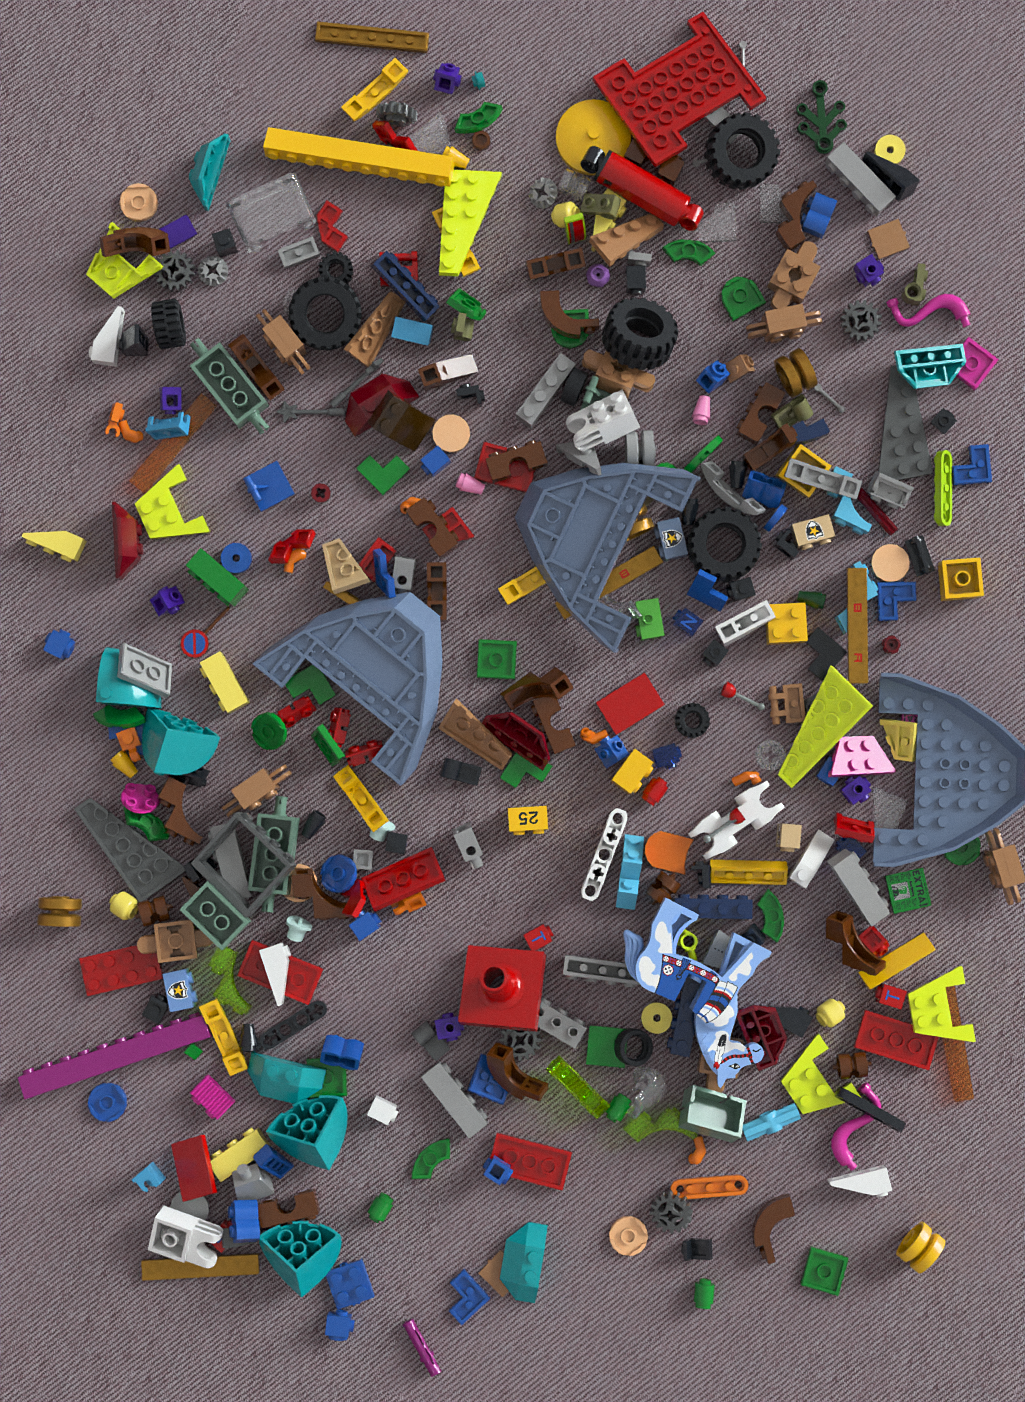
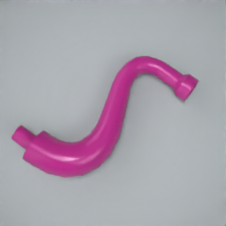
M942 294L932 298L909 319L902 317L897 298L886 302L887 306L891 308L895 320L904 327L916 325L940 308L949 309L956 321H961L963 328L970 325L968 316L971 313L968 307L959 297L953 294Z
M867 1082L863 1083L858 1090L861 1094H865L873 1105L881 1108L880 1100L871 1090V1086ZM865 1114L843 1123L834 1132L831 1139V1149L841 1166L846 1165L851 1171L857 1167L852 1161L853 1154L847 1147V1139L853 1131L875 1119Z

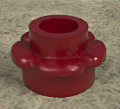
M893 635L884 638L882 641L883 651L887 654L897 653L901 646L900 640Z

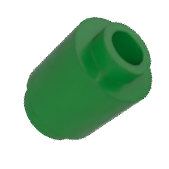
M619 1092L605 1109L606 1117L614 1123L617 1120L621 1122L631 1107L630 1103L632 1101Z
M383 1192L379 1196L377 1195L367 1211L370 1214L369 1218L376 1223H379V1221L384 1222L393 1207L394 1199Z
M700 1278L698 1282H695L694 1302L697 1308L711 1309L715 1284L711 1283L710 1279Z

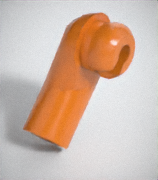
M416 497L408 498L401 503L400 511L403 514H407L406 510L421 499Z
M293 550L288 563L284 564L283 571L293 573L294 563L306 558L305 550Z
M702 1135L693 1137L696 1149L694 1153L688 1156L690 1164L697 1165L701 1163L706 1154Z

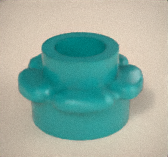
M475 71V75L472 76L473 85L481 90L480 88L486 87L483 72L477 73Z

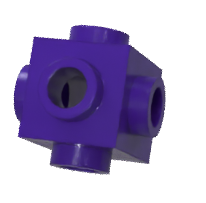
M442 63L440 68L436 69L434 73V90L453 94L456 86L459 87L461 83L460 68L455 67L451 63Z
M872 254L856 263L853 268L857 281L863 284L865 288L870 284L872 287L878 284L884 274L882 263L879 260L876 261Z
M168 586L163 587L150 599L158 616L167 613L173 615L179 612V607L185 603L177 586L168 588Z
M861 776L849 777L844 781L846 785L839 790L850 805H854L858 801L860 803L864 802L870 797L868 793L872 791L869 788L871 786L869 781L865 777L861 778Z
M450 1012L442 1014V1018L435 1019L438 1040L445 1038L447 1042L458 1040V1036H461V1031L464 1030V1025L458 1022V1015ZM451 1024L453 1029L449 1030L446 1026Z

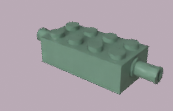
M197 338L195 341L199 347L194 342L190 344V347L193 348L200 358L190 365L191 369L239 429L248 422H251L260 435L265 433L261 425L266 431L270 426L263 420L260 413L269 407L267 401L220 342L208 350L201 339Z
M276 796L274 813L272 815L258 813L256 826L260 825L267 832L266 835L270 839L276 840L281 845L280 849L284 853L288 852L295 861L300 818L287 817L285 813L288 797ZM256 836L254 839L248 890L263 892L286 865ZM293 870L263 902L261 911L273 913L275 895H290Z

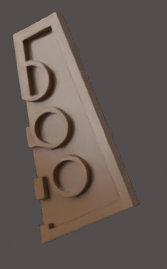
M650 213L590 236L589 243L610 267L614 264L615 260L618 258L622 259L631 249L635 250L641 242L648 241L662 231L664 224L658 217Z
M389 292L343 350L365 367L371 366L395 322V317H398L405 302L395 293Z
M456 698L438 729L500 770H503L512 753Z

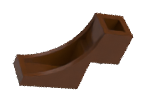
M813 180L809 183L807 181L803 182L797 187L798 190L793 193L789 191L781 197L782 200L779 207L789 222L787 220L782 222L778 226L779 229L775 235L785 250L789 249L792 251L804 243L806 239L800 225V211L803 202L817 188Z
M786 423L766 440L743 454L742 459L746 462L750 471H757L770 463L773 458L791 448L797 441V432Z
M554 667L541 678L529 672L500 695L508 708L514 710L518 706L540 697H554L559 700L571 691L573 686L566 674Z
M168 777L157 797L160 800L159 804L166 808L173 807L163 828L167 830L166 833L174 838L179 836L184 839V843L192 847L194 844L198 846L203 837L198 835L189 826L182 809V798L186 785Z
M312 868L293 869V898L308 899L313 897L314 919L329 920L330 918L345 920L350 918L342 914L347 903L335 900L323 892L314 878Z
M836 910L826 918V938L835 943L842 944L843 965L876 976L886 968V961L870 952L860 940L855 930L852 915Z

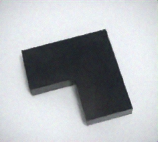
M819 627L816 628L808 638V641L805 642L819 654L808 667V670L821 681L825 679L831 665L835 667L847 653L844 648Z

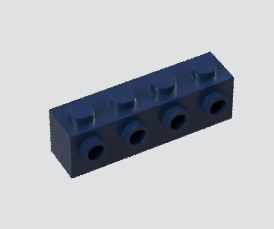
M385 251L371 267L423 322L426 321L440 307L437 304V299L424 290L425 287L418 280L415 281L411 277V272L397 262L398 259L392 252Z
M678 894V898H673V902L699 915L698 918L752 919L753 900L748 899V895H736V899H728V895H717V898H709V895L697 894V898H690V894Z
M688 976L680 990L679 999L676 998L674 1010H677L676 1017H672L671 1021L672 1037H668L667 1048H669L670 1054L690 1057L695 1032L694 1012L689 1006L701 984Z

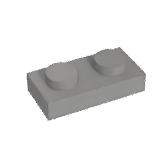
M313 236L278 249L285 269L320 256Z

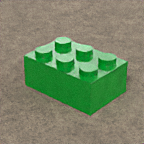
M202 548L186 564L189 568L187 572L197 581L202 579L204 581L202 585L213 594L216 591L218 593L217 598L227 606L231 604L235 607L249 590Z

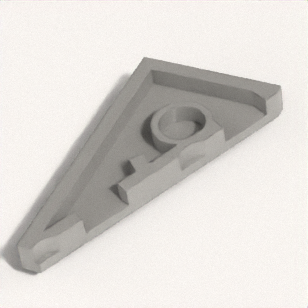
M574 442L556 445L558 454L563 452L566 454L567 459L574 461L577 465L581 467L586 465L589 467V472L602 475L594 447L581 451L575 447Z

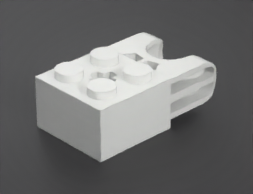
M623 389L571 414L566 419L567 428L575 434L573 438L574 445L581 451L588 450L602 442L607 444L640 428Z
M163 1206L154 1219L148 1250L182 1263L187 1261L204 1268H211L217 1262V1253L208 1248L204 1242H218L223 1236V1229L219 1225Z

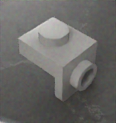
M633 249L627 252L625 258H628L627 264L650 266L652 254L633 252Z

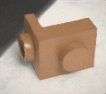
M747 354L739 355L725 364L727 371L730 373L728 376L730 383L755 371L753 367L754 362Z

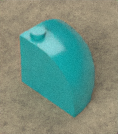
M106 647L99 666L96 702L104 705L161 709L162 700L160 695L117 677L119 649Z
M148 708L145 715L146 722L143 724L142 730L144 759L153 770V773L157 775L188 774L199 769L209 761L218 746L220 737L207 727L203 730L202 727L197 725V722L183 717L180 720L178 717L171 715L172 713Z
M320 1095L319 1098L311 1100L306 1098L293 1104V1107L284 1114L280 1113L270 1124L266 1133L279 1148L292 1157L307 1164L330 1170L345 1138L348 1120L347 1107L343 1098L339 1096Z
M293 1221L289 1225H277L262 1233L258 1240L271 1266L301 1298L328 1274L339 1256L342 1245L341 1235L323 1224H310L309 1221Z

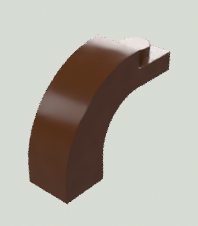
M124 228L114 230L113 234L99 237L101 252L104 257L130 251H142L152 256L170 252L168 233L155 228Z
M559 290L540 291L542 314L554 331L562 336L573 339H580L581 331H584L585 334L599 331V318L573 319L563 312L560 305Z
M244 334L228 344L241 365L269 401L285 390Z
M496 1042L488 1052V1068L494 1079L503 1089L521 1100L525 1096L537 1101L542 1099L549 1089L548 1083L521 1071L514 1061L513 1048Z
M788 1193L777 1196L764 1204L757 1213L753 1223V1244L755 1247L762 1246V1248H759L762 1260L766 1259L768 1264L776 1262L770 1242L772 1228L780 1220L796 1216Z

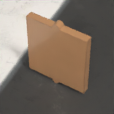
M899 219L867 231L872 242L871 247L874 248L878 260L910 248L905 236L906 232L903 231Z
M500 1250L492 1259H488V1263L478 1274L504 1297L508 1289L500 1280L504 1252Z

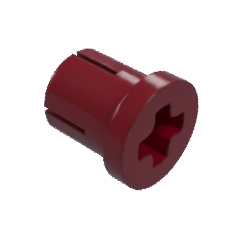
M319 483L312 488L311 495L316 502L326 503L330 498L331 492L327 485ZM318 490L321 491V492H325V493H324V495H325L324 498H322L321 496H319Z

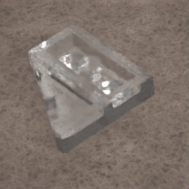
M442 111L437 113L410 137L418 151L435 153L445 150L446 146L451 148Z
M873 787L874 828L897 829L908 801Z

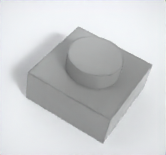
M354 849L353 862L356 868L372 870L374 851Z

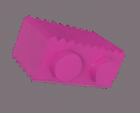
M209 1074L190 1092L193 1095L191 1099L197 1105L202 1104L206 1108V1114L212 1119L216 1118L218 1120L236 1102Z

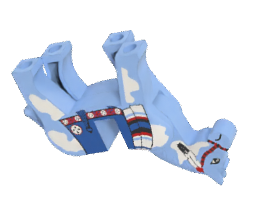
M664 897L650 924V935L645 947L643 938L628 929L624 930L625 964L630 975L642 987L672 1001L676 1000L687 976L701 983L689 1008L694 1012V1028L698 1045L705 1061L716 1074L717 1084L721 1088L725 1080L735 1078V1075L742 1067L758 1063L764 1056L763 1048L758 1043L749 1042L743 1045L738 1041L730 1040L738 1010L737 993L742 985L753 975L758 964L770 957L772 952L732 932L718 973L694 959L676 954V946L681 933L688 925L696 921L699 915Z

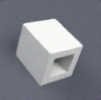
M376 1095L367 1115L388 1125L390 1121H395L399 1111H396V1104Z

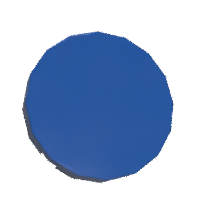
M344 855L329 857L321 868L322 885L333 893L348 891L354 885L357 878V868L352 859Z
M103 1083L96 1086L88 1098L90 1113L95 1119L111 1122L118 1119L127 1107L125 1091L114 1083Z

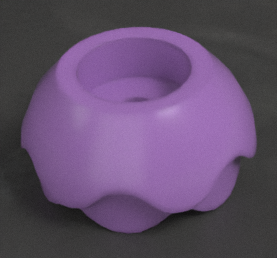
M594 264L587 270L586 277L590 285L603 287L609 281L610 273L605 265Z

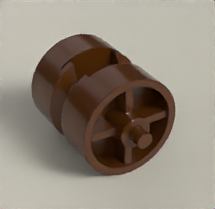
M660 871L655 878L656 883L651 884L645 892L652 897L653 901L650 904L653 906L655 903L658 904V902L661 904L664 897L671 900V894H676L681 885L675 881L674 877L676 874L674 872L671 875H667Z
M164 895L153 898L152 902L145 900L137 903L139 911L134 916L142 920L144 927L153 925L156 920L159 922L170 920L168 911H170V908H173V905L166 903Z
M855 1052L852 1056L844 1053L837 1054L836 1065L832 1067L837 1069L840 1080L850 1079L852 1075L856 1078L868 1077V1066H872V1063L867 1061L865 1052Z

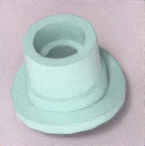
M388 821L375 832L371 830L369 836L374 840L384 841L388 832L395 830L396 826Z
M289 916L286 920V925L289 926L287 937L292 941L301 942L305 933L312 930V925L300 916Z

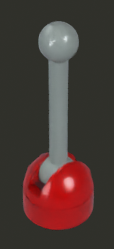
M727 681L724 684L720 693L721 696L725 698L736 696L756 706L760 711L765 709L763 703H757L737 693L732 683Z
M736 807L729 815V821L710 835H705L703 837L704 842H710L713 836L731 823L740 824L746 819Z

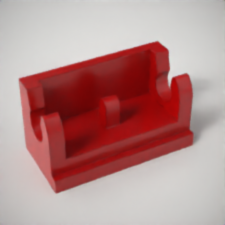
M379 537L359 563L363 572L373 582L376 581L373 550L380 548L386 554L387 564L397 552Z

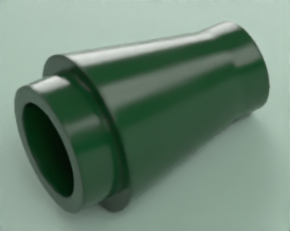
M799 591L797 602L805 603L816 610L823 609L826 594H822V591Z

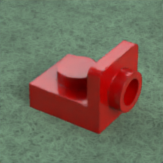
M869 926L859 935L865 947L875 956L881 957L888 951L890 946L888 941L874 926Z

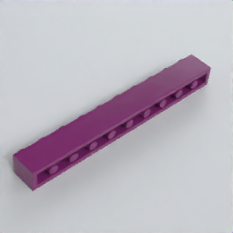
M200 1012L188 1015L189 1019L182 1021L181 1018L170 1021L171 1025L163 1027V1024L152 1027V1032L145 1034L143 1030L134 1033V1038L127 1040L125 1036L114 1040L115 1044L108 1046L107 1043L96 1046L97 1050L90 1052L89 1049L78 1052L77 1057L71 1058L68 1055L60 1058L59 1063L53 1064L51 1061L42 1064L41 1069L35 1071L34 1068L22 1071L23 1075L17 1078L25 1100L213 1036L208 1024H206L203 1015H200Z

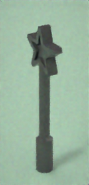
M379 358L376 362L373 361L371 366L344 392H340L329 403L334 408L346 398V395L359 383L379 369L384 360Z
M286 401L283 402V409L276 411L277 414L283 415L284 423L289 418L297 419L295 414L345 416V408L296 410V404L289 406Z

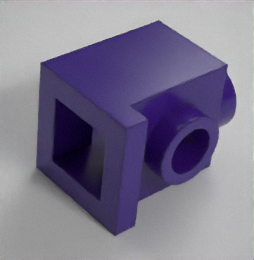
M160 387V411H165V414L174 415L176 411L182 410L181 387ZM168 397L173 401L171 405L166 402Z

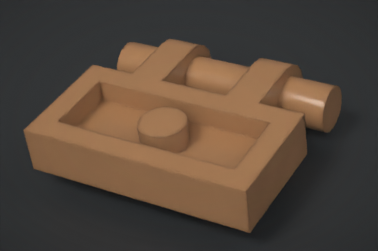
M802 683L782 685L783 693H777L776 686L769 687L770 694H768V700L771 703L770 718H772L773 725L780 724L781 716H785L786 724L804 722L805 707ZM778 699H783L784 710H779Z

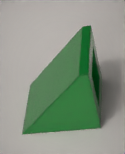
M191 1043L183 1053L196 1060L203 1050L195 1043Z

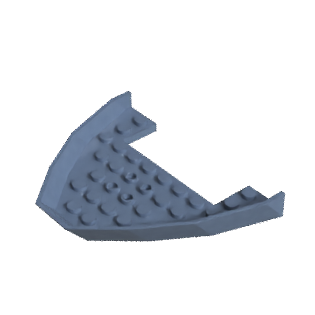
M631 463L600 466L602 475L589 472V467L574 469L531 482L515 515V520L531 559L558 603L601 645L614 653L619 651L618 646L632 618L598 602V599L647 496L683 512L697 480L700 481L701 477L684 469Z
M411 592L396 594V597L393 598L383 596L365 599L318 615L269 647L252 663L283 688L307 659L394 731L393 735L371 762L400 786L416 770L437 714L443 661L440 616Z
M901 673L880 674L878 713L917 715L913 830L874 828L872 867H896L954 851L997 827L1025 804V746L1002 724L957 694Z

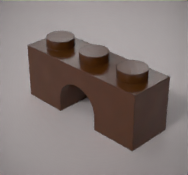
M633 138L624 158L642 167L646 161H649V158ZM675 155L659 165L660 169L657 177L674 186L684 168L685 162L682 161L683 159L680 156Z
M582 248L525 261L529 280L586 267Z
M765 382L763 387L759 385L754 394L757 399L754 403H749L745 411L748 413L745 420L741 418L736 427L739 430L737 435L757 446L767 428V425L758 419V412L762 409H768L775 413L786 392Z
M535 440L525 443L524 447H510L506 449L507 452L491 453L488 455L489 458H486L492 483L511 478L509 466L515 460L525 462L529 472L547 466L541 441L536 442Z
M423 497L408 508L406 513L417 528L424 524H432L436 527V535L428 543L437 556L442 559L459 546L457 542L459 538L453 530L449 532L446 527L448 523L442 515L438 517L434 510L437 508L431 500L427 501Z
M427 562V606L440 616L441 622H447L446 562Z
M540 697L533 700L534 705L531 706L535 717L539 716L541 721L538 724L540 731L544 734L546 733L548 751H553L555 755L575 747L576 744L569 728L556 730L551 726V716L561 711L557 698Z
M315 1188L296 1193L294 1195L296 1206L290 1211L283 1210L279 1206L277 1198L258 1202V1216L261 1229L267 1227V1230L282 1223L289 1225L293 1221L305 1218V1221L315 1219L316 1215L320 1212Z

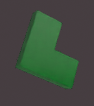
M370 455L356 468L383 496L410 470L397 455L384 468Z
M314 665L291 677L286 684L293 699L309 689L319 705L336 696L323 672Z
M515 753L500 779L516 788L527 772L543 782L553 766L547 764L542 771Z

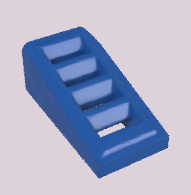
M265 1144L253 1156L260 1168L279 1179L294 1167L292 1162L268 1144Z

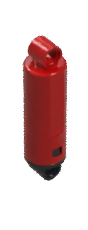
M591 146L581 160L580 165L583 170L591 174L596 173L593 178L594 181L671 226H676L679 222L684 229L694 231L704 215V211L699 205L689 204L691 200L689 195L612 150H609L605 156L602 149Z

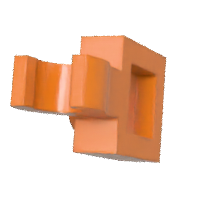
M113 403L108 425L105 428L106 435H108L111 428L115 430L116 438L120 435V428L117 426L119 420L122 421L124 416L123 404Z
M132 727L116 733L122 751H129L133 762L141 760L137 747L142 744L136 728Z
M419 892L391 906L392 908L398 906L393 909L395 915H400L406 910L410 913L427 904L422 893Z

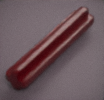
M860 488L857 496L858 501L888 535L895 533L898 529L895 524L870 498L865 490Z

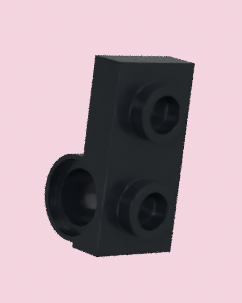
M445 758L440 777L478 786L482 767Z

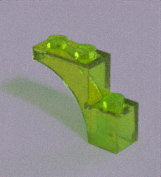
M218 947L208 965L212 967V972L220 976L224 974V977L213 995L217 997L216 999L222 1005L226 1006V1004H229L233 1007L232 1010L240 1015H243V1013L247 1015L253 1006L241 997L234 981V965L239 953L229 947H226L224 950Z
M561 1056L551 1061L550 1065L546 1068V1071L569 1091L596 1119L611 1106Z
M669 1106L653 1123L651 1122L653 1118L647 1112L641 1113L638 1110L623 1126V1129L638 1143L647 1135L662 1130L677 1131L687 1135L692 1140L698 1136L696 1132L678 1127L681 1112L676 1107L671 1109Z

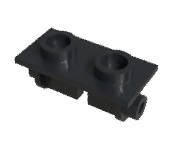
M923 535L906 540L905 544L916 576L919 577L934 572L935 569Z
M200 767L188 774H168V777L185 783L186 777H188V784L201 788L206 786V778L210 770Z

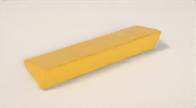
M710 860V883L787 885L788 865L786 861Z
M923 932L880 958L886 961V968L876 976L868 975L863 971L858 973L866 987L870 990L936 949Z

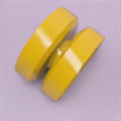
M920 1222L903 1238L898 1246L896 1255L904 1262L910 1261V1267L920 1274L926 1271L939 1257L944 1249L945 1239L937 1233L932 1234V1229L924 1222Z

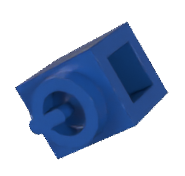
M717 360L706 367L696 381L709 394L720 387L730 373L727 371L726 365Z
M62 629L59 632L53 630L52 633L49 632L46 636V645L43 650L64 660L70 657L76 642L69 637L70 633Z
M495 1155L492 1159L488 1157L483 1165L485 1169L483 1175L498 1185H501V1183L505 1185L514 1170L510 1168L511 1165Z
M341 1309L336 1310V1312L329 1311L325 1335H328L329 1339L335 1341L347 1340L350 1332L354 1331L355 1320H351L352 1314Z

